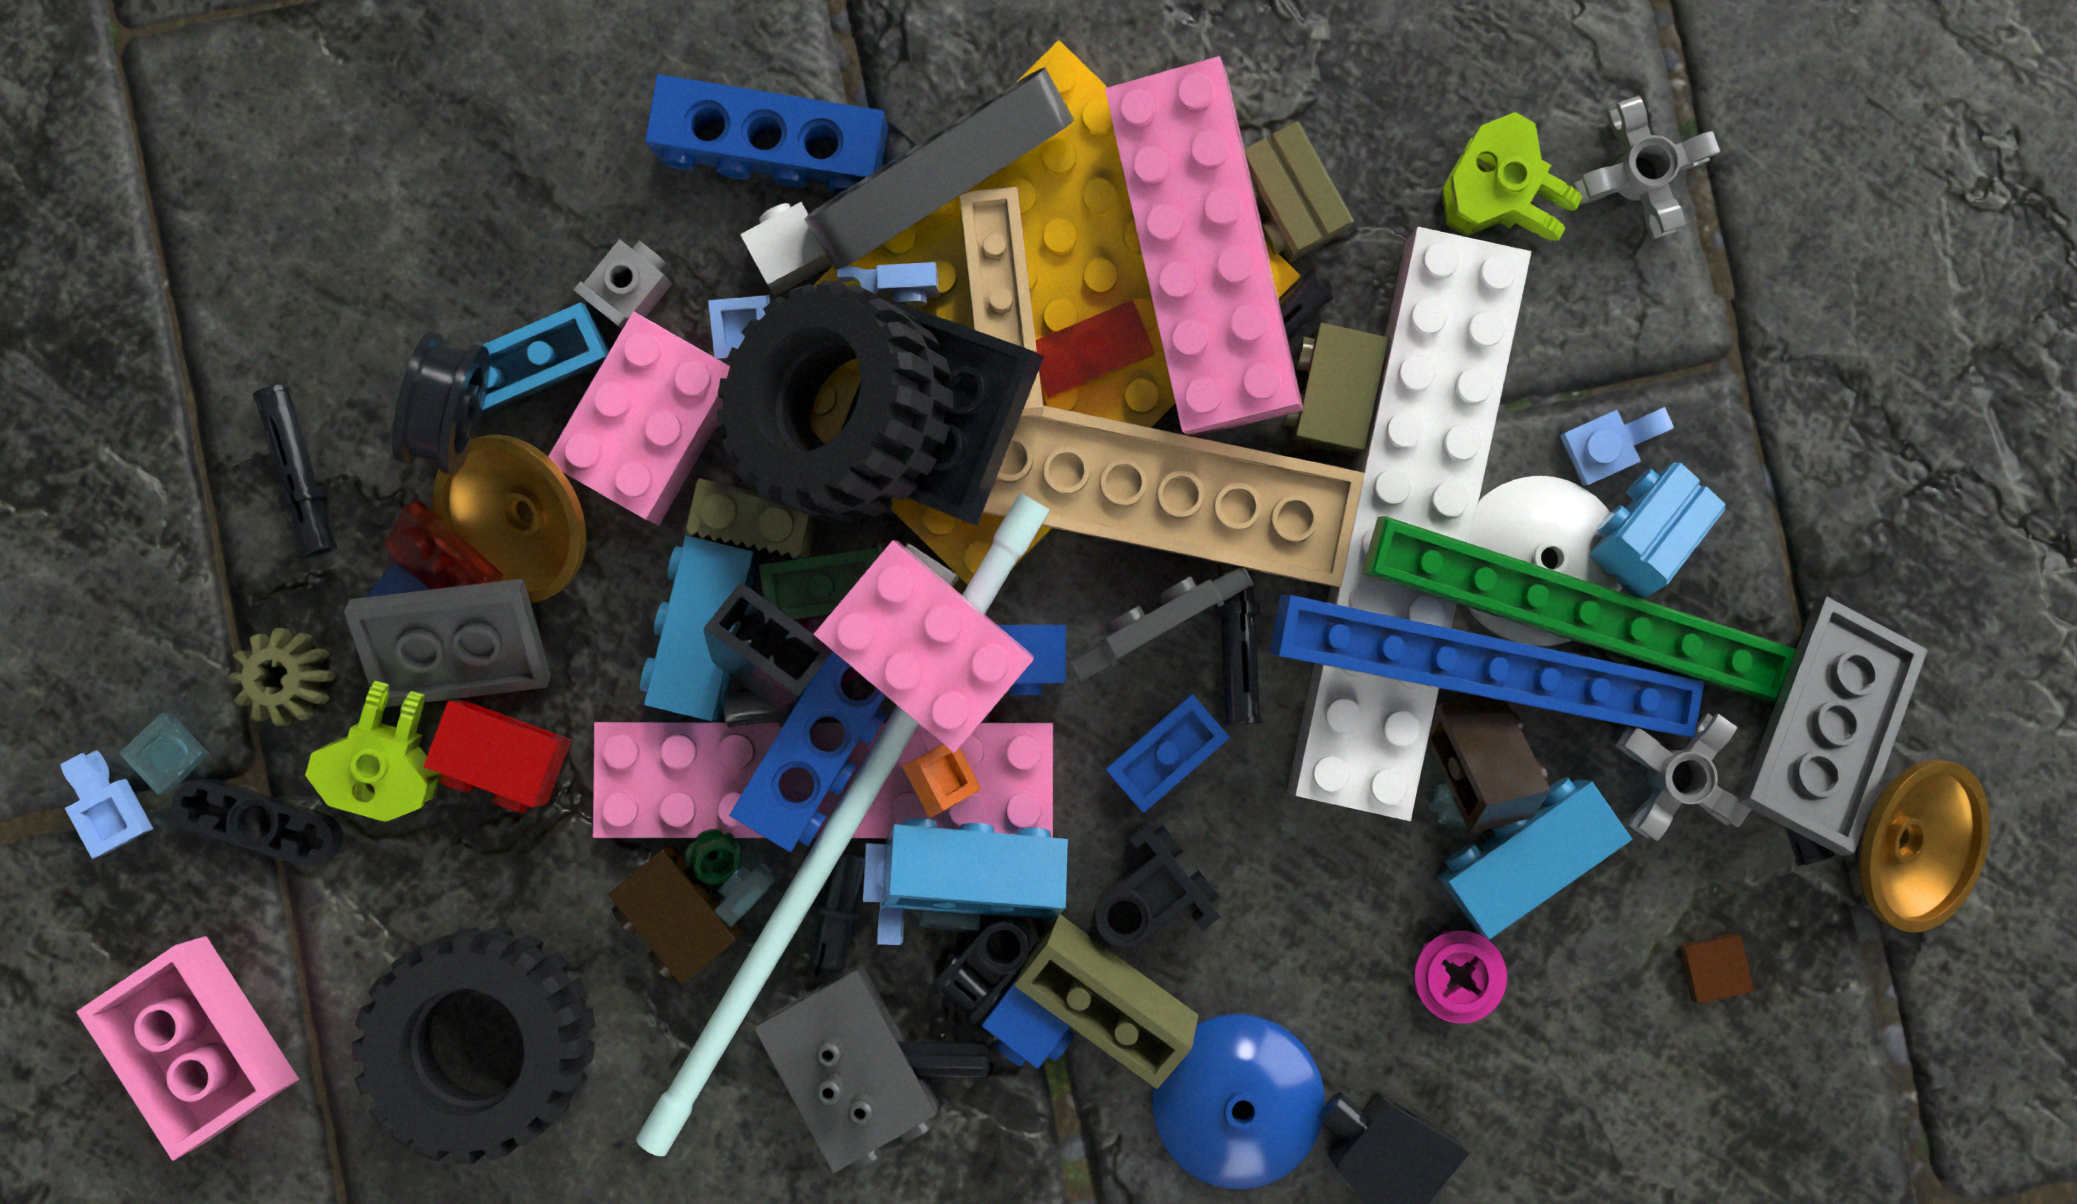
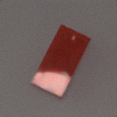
M1133 300L1035 340L1037 353L1044 356L1039 368V375L1048 400L1155 355L1154 348Z

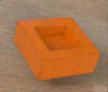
M942 744L902 765L929 818L981 790L960 747L953 753Z

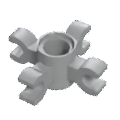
M1636 96L1617 103V109L1607 113L1611 129L1619 139L1624 154L1616 161L1615 165L1586 173L1581 176L1582 180L1575 182L1573 186L1583 196L1580 205L1596 201L1615 192H1619L1627 199L1641 201L1648 233L1651 239L1655 240L1676 232V228L1686 225L1682 209L1677 200L1673 198L1668 183L1676 177L1680 170L1690 169L1710 161L1709 157L1719 154L1720 150L1713 131L1697 135L1678 144H1674L1666 137L1651 135L1644 103L1640 96ZM1636 158H1644L1652 163L1656 171L1655 179H1648L1639 173L1636 167Z
M1706 713L1697 723L1695 738H1690L1683 750H1667L1640 728L1635 727L1633 730L1626 726L1614 743V746L1648 768L1647 779L1653 791L1647 801L1634 813L1628 826L1645 838L1649 839L1651 837L1658 841L1670 826L1675 812L1682 803L1698 804L1723 824L1729 825L1731 823L1739 828L1752 809L1739 803L1737 797L1717 785L1718 774L1712 762L1715 755L1732 738L1737 727L1719 714H1715L1712 717ZM1684 761L1689 766L1692 777L1689 786L1679 792L1673 784L1672 774L1675 767Z

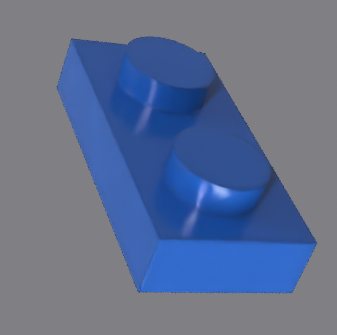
M1190 694L1108 765L1105 770L1144 813L1224 744L1230 736L1196 697Z

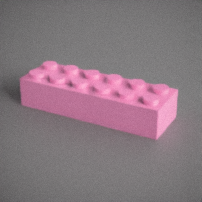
M1220 56L1105 88L1182 432L1188 436L1196 437L1303 411L1229 80Z

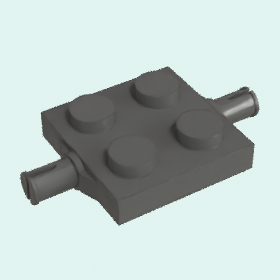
M1242 566L1214 581L1209 579L1198 586L1190 576L1160 593L1157 597L1162 606L1145 615L1139 605L1109 622L1107 625L1112 635L1100 641L1099 646L1069 662L1082 683L1085 679L1109 666H1117L1116 659L1215 603L1218 607L1223 606L1224 601L1248 587H1252L1254 585L1245 567Z

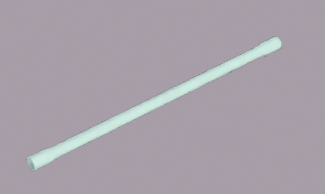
M1021 492L996 531L992 546L962 594L964 598L983 614L988 610L1017 559L1026 552L1050 511ZM896 705L669 1089L661 1095L637 1135V1143L647 1152L656 1156H665L690 1116L693 1103L919 726V723L898 705Z

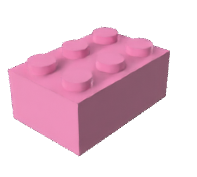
M633 311L548 457L563 473L645 520L660 525L718 426L717 410L723 409V399L718 397L720 378H727L730 366Z
M894 540L813 634L953 753L959 749L1034 660V656L901 543Z
M207 936L173 946L76 1011L172 1161L205 1144L300 1080Z

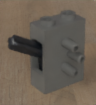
M862 962L763 1017L754 1027L833 1173L847 1165L850 1166L853 1172L860 1170L883 1154L880 1147L899 1136L903 1143L909 1142L933 1126L930 1118L936 1116L939 1101L925 1076L984 1077L989 1071V1047L984 1042L905 1041Z

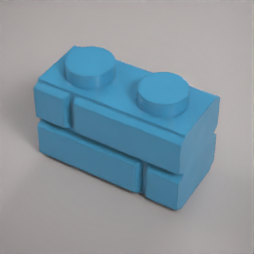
M1673 462L1659 473H1656L1652 468L1645 471L1626 491V494L1633 499L1626 508L1622 505L1616 507L1603 519L1596 529L1603 537L1592 549L1591 558L1609 575H1616V581L1634 597L1644 599L1666 586L1725 511L1726 504L1707 486L1701 487L1699 485L1700 480L1682 463Z

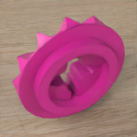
M1468 930L1443 931L1441 935L1434 938L1431 942L1423 944L1422 952L1417 962L1413 965L1415 991L1422 1003L1435 1016L1448 1022L1471 1023L1486 1017L1498 1006L1505 993L1507 971L1502 955L1488 939ZM1446 960L1450 964L1454 963L1461 967L1467 961L1470 962L1471 967L1468 969L1467 975L1472 980L1471 983L1477 988V991L1474 993L1468 987L1465 989L1458 984L1453 986L1451 990L1447 989L1446 985L1451 977L1445 971L1446 967L1441 963Z

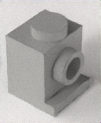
M619 239L584 283L580 281L574 288V291L619 328L623 329L633 311L646 317L671 287L672 283L660 272L666 262L641 241H638L633 248H630ZM626 270L632 271L633 278L627 287L618 288L615 286Z

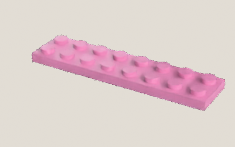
M594 722L593 838H697L698 834L708 829H719L722 834L731 833L734 836L733 838H765L733 819L729 814L782 727H779V722L738 725L727 728L726 722ZM816 722L811 731V738L818 749L825 752L834 751L842 745L845 739V729L841 722ZM882 723L870 745L859 739L847 759L857 766L840 795L838 796L829 790L818 807L817 811L826 815V818L814 838H818L886 723ZM980 723L960 746V749L981 790L931 818L928 817L902 765L943 744L919 724L852 838H887L894 824L902 825V821L909 818H925L936 821L937 828L959 830L962 824L983 823L993 826L994 833L1016 835V831L1022 828H1042L1049 830L1051 838H1053V723ZM791 768L781 779V790L785 797L791 801H805L813 793V777L803 768Z

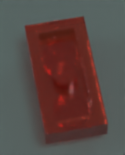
M420 500L403 508L383 545L431 589L498 582L504 575Z

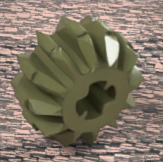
M275 628L270 638L265 634H255L249 637L252 652L239 650L233 654L237 662L244 666L242 672H235L227 677L231 683L242 684L244 688L237 694L233 702L239 706L252 704L250 718L255 721H266L271 717L275 726H289L293 717L298 720H309L314 716L312 703L325 704L330 699L327 693L319 688L321 682H329L336 677L332 671L320 670L319 665L326 661L330 653L326 649L311 650L313 643L311 635L298 633L293 637L290 630L286 628ZM281 667H285L288 674L283 676ZM280 678L283 687L278 686L277 680Z

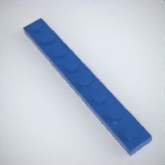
M1280 594L1269 652L1270 655L1695 738L1705 682Z

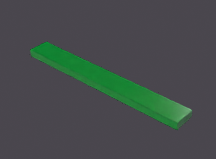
M1387 516L1377 517L1362 574L1686 677L1705 681V683L1773 704L1777 702L1796 652L1795 648Z

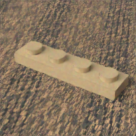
M1017 187L964 192L960 195V207L974 330L1037 353ZM1039 371L1021 416L1043 414Z

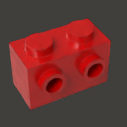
M466 700L448 701L423 767L441 773L438 782L442 785L467 793H472L474 786L495 793L492 800L493 803L512 811L526 813L528 806L533 808L548 804L572 739Z

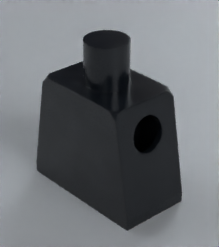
M742 582L739 583L703 629L710 657L714 664L779 710L800 696L833 653L815 635ZM735 624L734 629H733L732 632L730 633L729 630H730L731 627Z
M1338 1092L1325 1104L1319 1115V1119L1339 1136L1328 1152L1329 1158L1366 1204H1428L1470 1154L1450 1133L1380 1092L1375 1094L1363 1109H1360L1342 1092Z

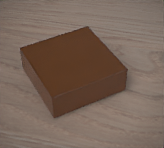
M1733 932L1678 944L1691 1001L1700 1004L1754 992L1740 934Z

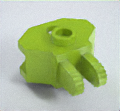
M1516 112L1479 127L1475 136L1468 141L1441 189L1447 226L1466 237L1499 223L1509 229L1516 223L1532 233L1555 242L1560 240L1566 227H1564L1560 220L1530 204L1535 194L1562 209L1572 211L1578 208L1583 196H1581L1577 189L1548 173L1552 165L1541 158L1536 123Z
M375 681L372 683L365 699L366 702L359 723L350 728L348 736L331 742L311 753L305 776L328 806L387 822L420 809L426 801L433 799L439 784L440 773L423 767L427 756L419 746L422 735L416 733L425 695L410 691L402 703L397 727L382 724L381 720L388 703L390 687L389 684Z

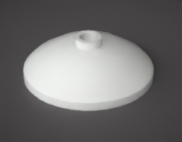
M1531 476L1502 484L1479 500L1470 544L1544 568L1546 567L1541 561V555L1546 548H1550L1558 556L1556 567L1550 570L1618 592L1622 589V586L1616 581L1617 576L1609 575L1591 558L1592 549L1603 537L1596 529L1610 512L1588 490L1573 482L1556 477ZM1468 608L1484 627L1508 641L1532 646L1557 645L1571 641Z

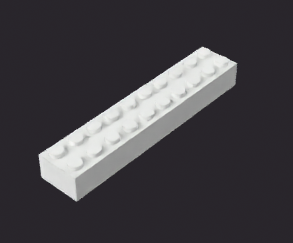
M1417 227L1406 240L1385 337L1389 338L1365 450L1359 454L1356 471L1363 472L1365 475L1341 587L1330 588L1327 603L1452 629L1457 604L1364 575L1362 570L1377 517L1387 516L1470 543L1532 251ZM1314 663L1287 792L1303 798L1411 821L1439 688Z

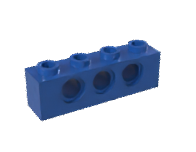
M657 74L645 142L655 156L660 158V163L671 168L693 170L695 163L715 166L717 167V173L731 178L749 179L752 172L773 176V182L792 188H805L807 181L829 185V191L840 194L882 167L888 124L883 110ZM715 120L725 123L724 131L717 139L712 141L699 139V132L706 123ZM773 129L782 133L779 143L774 148L759 150L754 147L755 139L761 132ZM829 138L838 143L836 152L827 159H815L809 155L812 145L820 139Z
M834 651L808 684L729 814L733 819L789 852L794 849L798 841L809 846L826 818V815L817 811L818 807L829 790L838 796L840 795L857 766L847 759L859 739L870 745L887 717V714L878 710L886 696L878 688L875 687L873 694L861 701L851 700L845 696L841 687L842 678L853 667ZM824 717L838 719L845 729V739L842 745L830 752L818 749L811 738L814 724ZM794 767L807 770L814 780L812 795L802 802L789 800L781 790L783 775Z

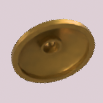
M485 435L473 439L469 454L457 474H445L439 468L433 488V513L436 527L450 558L472 583L481 584L524 578L530 603H535L557 594L574 579L581 567L586 548L584 516L580 502L570 482L547 455L531 444L514 437Z
M1942 759L1919 762L1903 771L1883 789L1867 816L1859 845V876L1870 908L1881 921L1889 926L1906 932H1923L1933 929L1944 923L1958 911L1976 885L1989 845L1990 813L1982 785L1977 777L1966 767Z

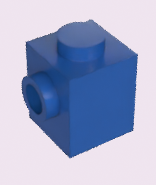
M998 625L1034 656L1031 664L1009 688L1008 695H1043L1042 683H1066V625Z
M1017 971L995 1003L983 1016L982 1027L998 1038L994 1046L1007 1059L1018 1066H1022L1025 1061H1028L1038 1069L1047 1057L1054 1062L1058 1060L1073 1040L1075 1033L1069 1029V1025L1014 986L1019 975V971Z

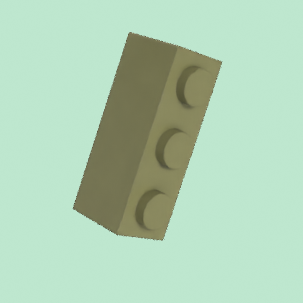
M1059 914L1029 951L1014 986L1156 1089L1160 1087L1192 1049L1199 1015Z

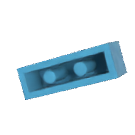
M580 302L483 344L482 346L487 347L489 351L490 370L481 417L602 365L611 349L592 308Z
M685 535L683 547L676 546L674 548L668 566V579L674 580L669 603L662 602L660 604L654 623V635L661 636L655 659L650 657L647 659L641 675L640 690L647 692L644 705L708 721L722 720L724 691H729L732 677L716 666L711 660L703 629L740 582L753 590L762 555L754 551ZM734 624V625L731 627V629L729 630L730 633H731L732 630L734 629L735 624Z
M1569 777L1558 780L1549 786L1551 789L1550 793L1531 819L1493 827L1492 830L1496 835L1479 847L1474 843L1467 844L1446 859L1445 863L1449 868L1437 875V877L1476 933L1490 940L1633 840L1592 781L1575 779L1571 782Z
M905 819L902 821V825L894 824L886 838L882 907L1054 920L1066 908L1068 839L1051 838V832L1042 828H1022L1017 830L1015 835L994 833L993 826L983 823L962 824L959 830L937 828V822L931 819Z

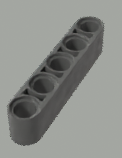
M1045 67L1017 81L808 214L804 220L834 268H843L1070 125L1074 118Z

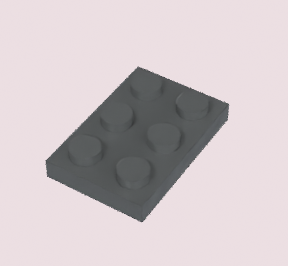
M524 578L349 599L344 610L369 686L371 687L375 681L389 684V699L386 707L402 705L410 691L424 694V702L548 688L551 674Z

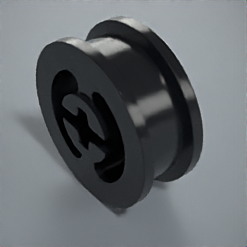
M428 332L421 338L406 369L396 405L392 432V450L396 461L409 464L416 457L439 462V468L442 473L449 475L458 473L469 454L473 439L476 436L486 398L490 370V356L487 347L474 344L468 351L446 346L443 336L433 332Z

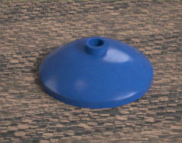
M1243 1013L1224 1014L1197 1023L1193 1046L1190 1052L1158 1089L1153 1087L1152 1109L1156 1128L1169 1154L1192 1176L1221 1188H1257L1286 1176L1309 1154L1318 1138L1323 1123L1319 1119V1115L1325 1106L1324 1088L1321 1075L1312 1056L1305 1046L1286 1028L1276 1022L1256 1015ZM1242 1100L1250 1102L1253 1105V1109L1247 1118L1238 1119L1232 1115V1108L1235 1103Z

